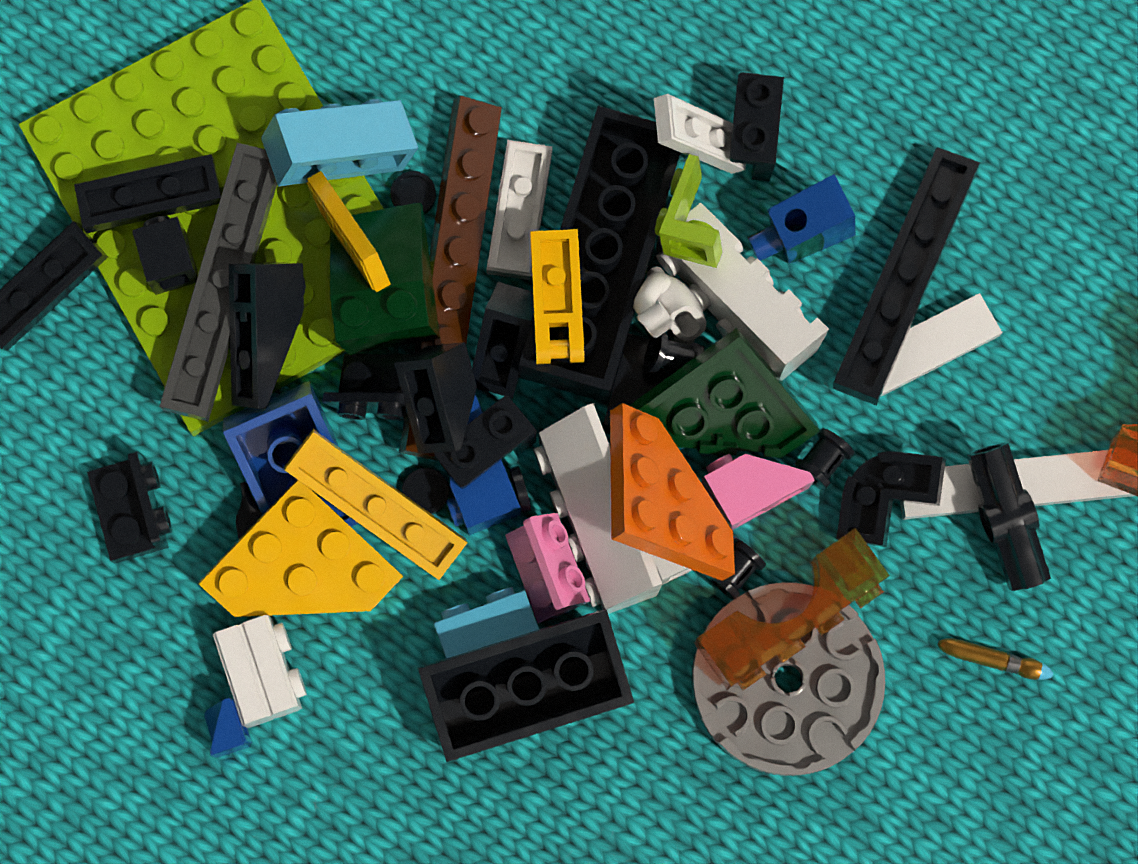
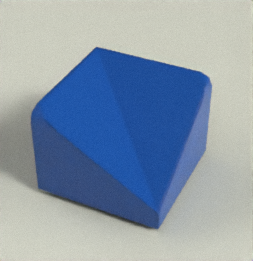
M224 699L205 711L204 717L212 740L210 756L219 758L251 747L252 741L248 728L242 726L234 699Z

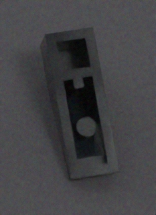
M303 263L228 264L231 401L233 406L263 409L268 406L304 311L306 285L303 277Z

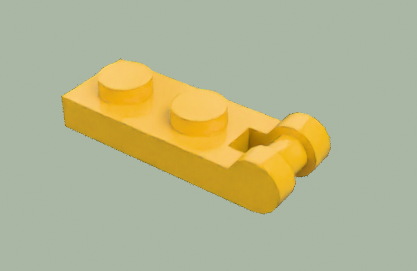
M578 229L530 231L536 364H551V359L570 358V363L584 362ZM568 327L569 339L550 340L549 328Z

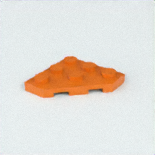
M624 403L610 410L611 539L721 581L735 575L733 530L660 419Z

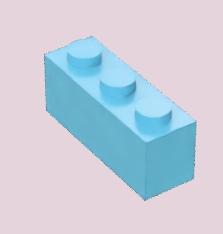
M372 99L361 105L342 107L340 104H329L320 109L300 111L297 108L285 109L273 116L261 137L278 187L307 183V178L320 171L327 180L403 171L418 150L417 142L401 100L383 102L380 99Z

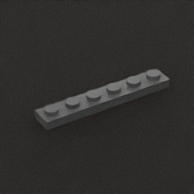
M241 143L236 145L159 406L163 411L209 422L230 349L228 264L255 263L277 186L265 149Z

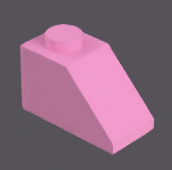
M727 454L706 467L709 474L703 477L701 483L731 529L734 530L809 489L815 480L811 473L805 470L748 454L733 460L732 456Z

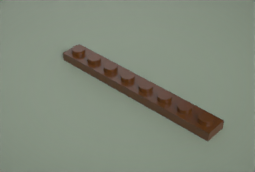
M461 95L453 100L429 255L440 339L417 342L415 352L432 345L467 343L502 107ZM405 414L399 453L438 461L434 453L418 454L408 414Z

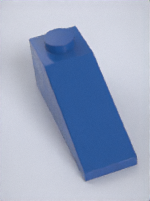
M476 395L468 424L483 413ZM502 460L464 489H461L450 477V488L453 498L446 500V504L455 527L464 524L468 535L521 515V507Z

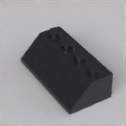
M606 609L418 667L446 762L634 703Z

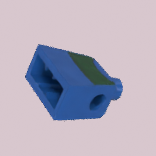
M835 174L769 208L767 213L771 226L747 238L756 258L760 261L783 251L787 261L794 263L855 236V214ZM793 226L804 227L798 232L789 230Z

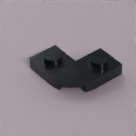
M888 451L877 453L878 456L864 462L854 472L852 477L848 476L846 480L836 540L887 547L893 501L940 506L946 459L939 456Z

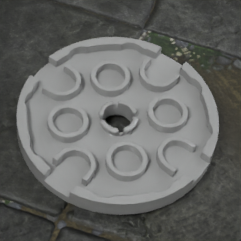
M783 582L749 590L723 607L704 631L696 649L692 669V688L697 711L714 741L726 753L745 766L760 772L779 776H799L822 771L842 761L855 751L873 729L880 714L885 693V669L882 654L876 638H873L867 626L858 616L859 614L841 598L821 588L801 583ZM792 666L799 671L801 684L795 692L785 693L777 686L774 675L779 667Z

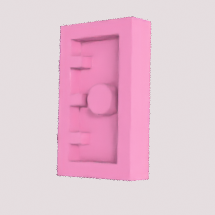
M558 513L531 516L523 521L524 526L505 535L537 623L550 621L590 602L585 587V578L577 566L568 542L567 530L561 523Z

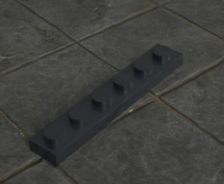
M939 147L936 148L833 382V389L877 406L978 172L980 162Z

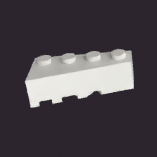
M699 203L689 211L686 222L699 220L719 230L723 253L717 268L664 255L660 236H658L656 250L658 254L656 258L670 276L674 277L677 274L699 301L702 311L708 309L718 320L716 327L723 337L737 328L782 381L818 351L829 328L818 318L809 323L804 318L800 309L802 302L789 289L786 292H778L773 287L774 282L770 276V270L758 258L755 259L750 256L745 259L740 254L743 251L741 242L702 203Z

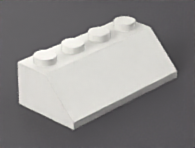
M594 404L586 405L539 432L540 447L534 448L533 451L542 475L551 473L557 490L550 492V497L559 518L567 516L573 534L568 535V542L576 563L584 561L590 578L585 579V587L591 606L600 605L602 610L606 609L608 614L656 597L662 586V581L651 554L611 539L610 445Z

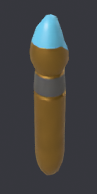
M945 638L938 642V647L944 653L958 659L1001 671L1004 670L1005 672L1018 673L1027 679L1046 680L1053 676L1051 669L1036 659H1021V657L1008 654L1007 652L954 638Z

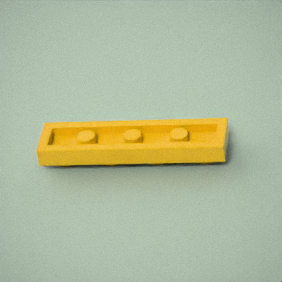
M312 429L284 467V470L438 580L441 579L468 543L459 533L314 429Z

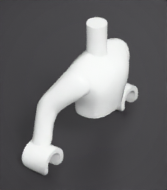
M661 267L651 268L647 272V278L634 299L633 308L638 314V321L645 326L653 338H657L671 329L674 341L690 345L706 329V320L699 301L683 282L665 274Z

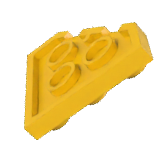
M296 480L199 581V585L234 617L371 611L401 580L403 575L309 487Z

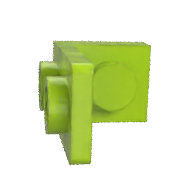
M689 154L684 168H677L674 173L670 189L673 197L668 209L662 208L659 212L655 234L660 236L664 255L717 268L723 253L719 230L699 220L686 222L702 179L699 156Z

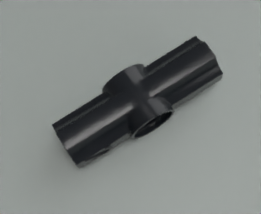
M1004 442L990 445L968 454V464L970 465L973 480L981 499V504L978 505L981 523L989 541L995 544L1009 590L1029 589L1043 584L1051 579L1036 532L1040 526L1039 518L1031 496L1022 487L1009 443Z

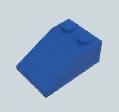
M310 381L271 397L267 408H246L223 418V434L262 515L297 480L286 472L284 467L312 429L339 447ZM314 492L350 527L359 524Z

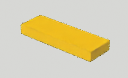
M320 171L307 178L308 188L319 212L371 289L378 292L391 285L377 251L324 174Z

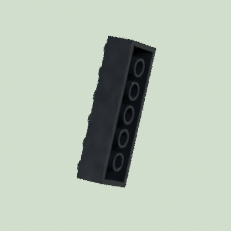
M601 106L597 107L560 230L578 229L584 362L570 363V358L551 359V364H536L535 323L533 316L519 362V378L609 403L626 340L635 315L633 308L634 299L645 281L658 237L655 234L656 221L660 210L667 206L671 193L672 179L682 155L681 152L658 143L655 121ZM568 327L549 328L550 340L569 339Z

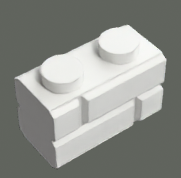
M263 615L213 634L242 726L251 728L302 709L299 698L307 695L299 669H289L284 652L292 650L283 623L275 625L269 615Z

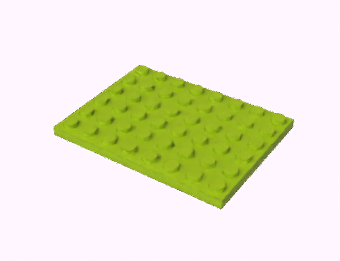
M252 0L18 125L71 220L80 223L82 226L74 184L212 154L222 193L237 143L265 149L261 137L275 114L289 108H297L300 111L320 109L323 105L262 1ZM365 176L328 180L351 215L384 209ZM307 183L276 186L255 263H303V277L306 285L304 311L273 392L346 352L335 341L330 300V227L319 212ZM219 204L168 215L170 219L178 216L183 225L198 274ZM145 221L88 233L108 256L98 268L165 387L196 283L155 295L146 281L132 230L143 227ZM230 349L209 422L181 415L193 437L223 421V418L246 408L232 405Z

